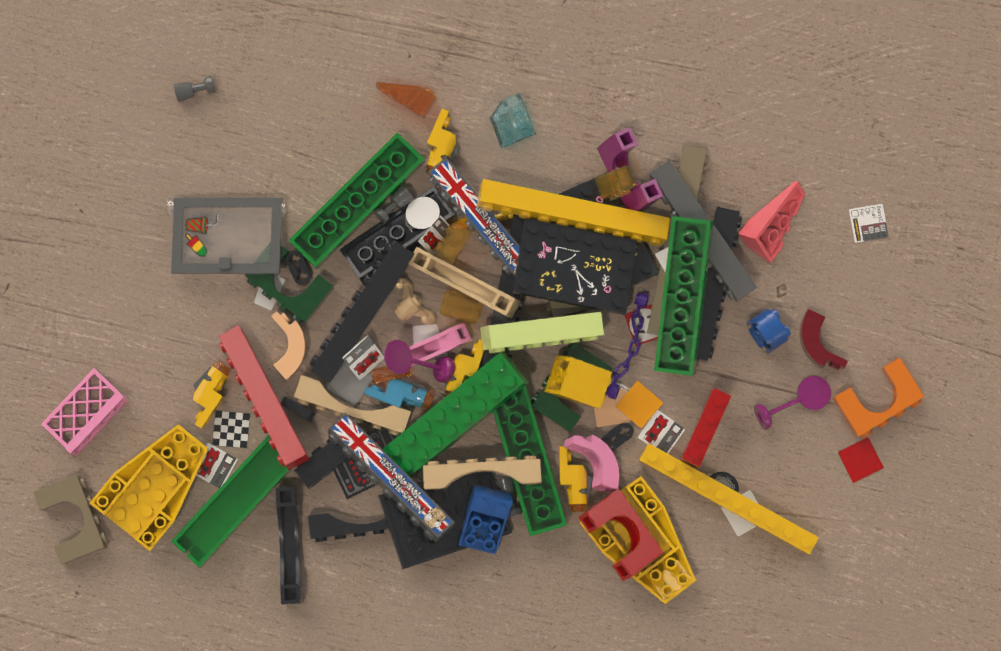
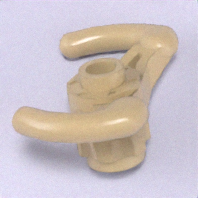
M399 278L395 286L397 289H401L404 286L402 301L394 309L397 317L404 321L409 320L412 316L421 317L422 323L427 325L434 324L436 322L435 314L421 306V299L413 294L412 283L406 278Z

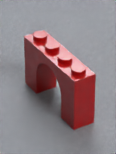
M715 388L710 391L703 406V412L689 442L683 450L680 461L696 469L700 467L731 399V395Z
M619 489L607 495L578 517L589 533L598 529L607 521H616L626 528L631 540L630 549L625 556L612 565L622 581L633 577L663 553L659 543L654 540L647 526L643 524L637 512L631 507L626 496Z

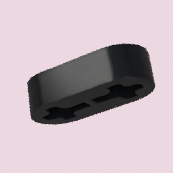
M298 251L288 253L286 263L294 281L299 286H307L311 281V274L303 256ZM291 256L300 257L298 260L300 267L296 268L294 263H290L292 260ZM298 270H301L304 275H308L305 278V282L297 279L300 277Z
M286 396L280 402L282 406L310 422L316 415Z
M622 423L607 433L601 440L606 443V438L611 440L615 437L617 440L613 442L614 447L610 448L613 451L633 436V428L628 423ZM621 427L630 429L628 437L623 435L619 438L617 436L621 433Z

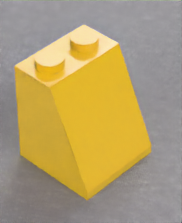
M556 355L544 392L600 409L605 401L606 389L611 383L612 372L572 357Z

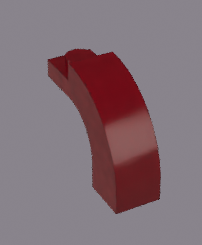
M807 309L802 318L799 331L800 342L805 354L814 364L821 368L825 367L826 362H828V366L835 370L844 369L848 361L828 352L820 342L819 332L825 316Z

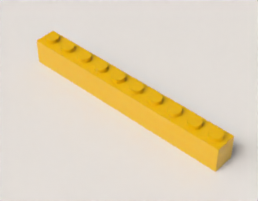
M483 179L480 184L477 207H481L485 211L496 210L504 215H519L523 219L535 218L539 221L554 222L559 225L573 226L583 230L588 229L598 233L637 240V242H649L653 246L663 245L668 237L670 218L487 179Z
M649 443L638 460L807 555H810L819 538Z

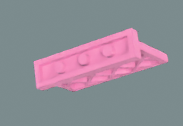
M93 368L41 425L70 454L77 456L129 400ZM94 375L99 378V387H90V380ZM103 389H111L115 393L110 399L103 400ZM86 390V401H77V393ZM90 390H99V400H90ZM90 403H99V411L97 413L90 414ZM73 404V415H63L64 407ZM77 404H86V414H77ZM78 417H86V425L83 428H77ZM63 418H73V428L63 429ZM53 419H60V429H52L48 424ZM73 431V438L67 444L63 440V432Z

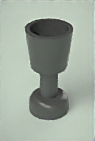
M211 76L205 77L204 83L192 85L191 82L174 84L178 103L194 97L195 92L207 90L210 94L215 93Z
M400 186L390 197L391 203L384 209L377 208L374 210V214L383 224L389 221V214L395 208L401 209L414 200L411 193L404 186Z
M506 477L496 480L497 489L510 493L512 496V505L508 517L523 513L521 507H516L512 494L516 492L513 478Z

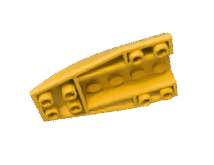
M178 424L114 472L90 504L131 535L148 551H151L174 523L209 448Z
M640 476L620 491L626 496L627 501L637 512L643 524L647 526L654 540L659 543L663 553L632 578L666 604L694 583L696 579L664 505L643 477ZM607 521L601 527L589 533L582 522H579L602 554L612 562L616 563L628 553L631 540L628 531L622 524L616 521Z

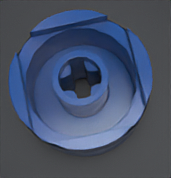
M765 309L747 321V326H751L749 332L760 348L764 346L767 349L764 351L767 354L787 342L788 336L791 335L789 328L779 320L780 315L775 309Z

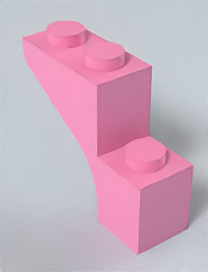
M462 323L411 345L409 348L412 358L429 362L446 352L461 347L472 341L465 323ZM412 363L411 367L417 366L418 364Z

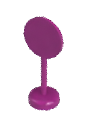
M392 340L385 347V363L390 371L395 374L406 373L412 363L432 368L434 378L441 383L448 382L454 374L455 363L448 356H442L435 364L412 358L409 346L402 340Z
M819 376L806 377L798 386V398L770 411L763 404L755 405L754 412L759 424L764 430L771 428V415L799 402L810 410L822 409L831 398L829 384Z

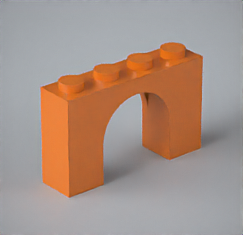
M900 357L881 368L894 392L893 402L886 411L874 413L865 409L851 387L832 398L856 438L859 436L865 438L873 433L871 431L872 428L876 426L881 428L889 423L887 419L894 416L896 419L905 413L904 409L908 406L914 408L922 403L920 399L924 395Z

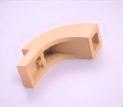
M276 311L271 317L285 331L288 337V349L285 355L273 366L288 381L298 372L304 362L306 339L303 330L296 320L289 325L290 319L284 313L280 315Z

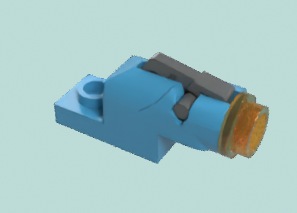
M406 376L401 380L390 379L385 393H382V388L372 385L371 388L366 387L364 392L369 397L401 408L404 401L406 405L429 409L434 398L430 391H427L426 388Z

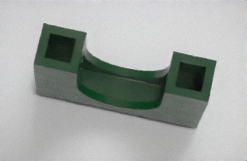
M271 242L254 264H270ZM281 246V264L289 253L283 246ZM245 274L248 278L246 281L254 288L260 287L263 290L261 294L269 300L274 298L278 301L277 306L284 312L287 309L292 312L293 315L291 317L300 324L302 321L306 324L335 288L318 274L302 294L289 297L277 291L274 284L275 274Z
M576 343L573 346L568 345L563 353L565 357H572L610 372L613 369ZM547 377L542 384L544 389L541 394L536 393L531 400L533 403L532 408L571 433L581 416L566 407L559 400L558 396L544 392L549 379Z

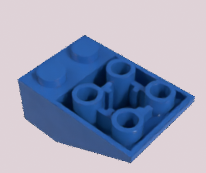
M474 484L458 545L496 554L512 505L511 494Z

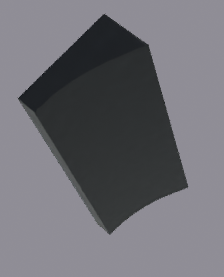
M433 186L419 196L433 199L439 206V216H442L449 225L458 221L436 187ZM410 203L390 215V219L386 224L378 223L340 249L361 283L367 274L370 275L374 270L372 266L377 258L381 259L384 255L383 249L388 242L391 243L395 240L412 252L415 251L416 247L422 246L418 241L429 228L417 229L408 223L406 209Z

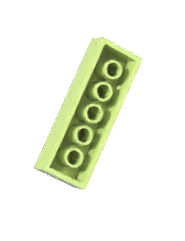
M601 312L480 327L483 350H489V353L503 352L505 347L508 348V351L524 349L523 345H526V349L543 347L542 343H545V346L559 345L561 340H563L564 344L580 342V338H582V342L598 340L599 335H604Z

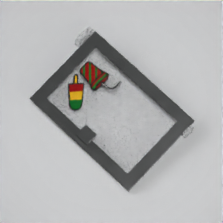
M168 198L167 215L168 217H173L171 273L280 274L282 214L287 212V203L283 202L282 198Z

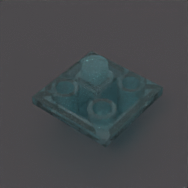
M519 93L502 100L489 118L501 149L536 134L526 105Z

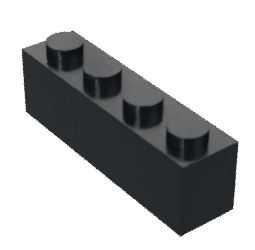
M328 439L326 446L316 448L311 452L313 456L306 462L298 465L294 470L308 489H311L350 459L342 452L343 448L338 443L334 444Z

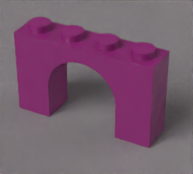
M629 127L614 133L597 147V150L626 209L641 212L661 199L663 194L656 179L641 185L633 177L628 164V155L638 145V142Z

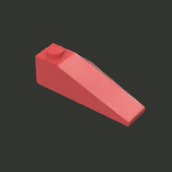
M794 181L750 218L739 232V236L745 245L769 263L773 261L782 249L784 234L789 232L791 228L789 223L792 216L797 214L805 196L803 189L797 181Z

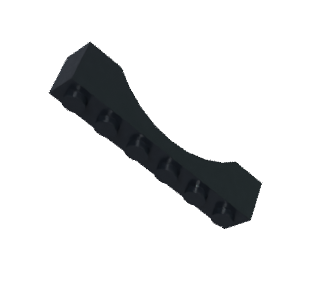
M277 487L275 490L280 543L281 605L301 604L302 583L297 487Z
M328 513L308 516L310 538L315 539L316 542L327 541V537L334 536L335 540L345 539L346 534H354V537L365 536V532L373 531V535L385 533L384 529H388L385 518L368 524H353L336 519Z

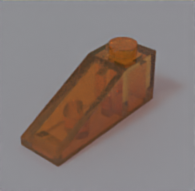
M385 82L376 83L378 90L422 118L426 117L436 102L435 92L428 87L423 89L420 86Z

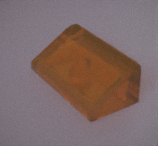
M387 366L371 371L375 384L390 381V379L411 376L410 369L404 374H395Z

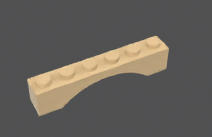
M416 247L414 256L408 263L507 317H513L521 302Z
M303 375L300 377L294 395L298 399L297 403L306 406L311 403L316 405L315 409L324 412L329 409L334 411L333 415L339 417L346 413L348 416L353 417L352 420L354 422L363 424L365 421L371 423L370 427L381 430L383 427L389 429L388 433L399 436L400 433L406 430L412 413L393 405L374 411L350 408L334 399L320 381Z
M525 456V460H517V457H506L505 461H497V458H487L486 462H478V459H468L466 463H459V460H449L447 464L439 465V461L428 462V465H423L424 489H446L451 483L463 476L483 471L505 474L522 485L542 484L541 460L536 459V456Z

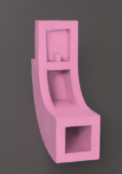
M574 435L565 440L564 448L578 452L590 461L593 468L591 488L607 494L618 489V463L612 450L604 441L594 435L586 438Z

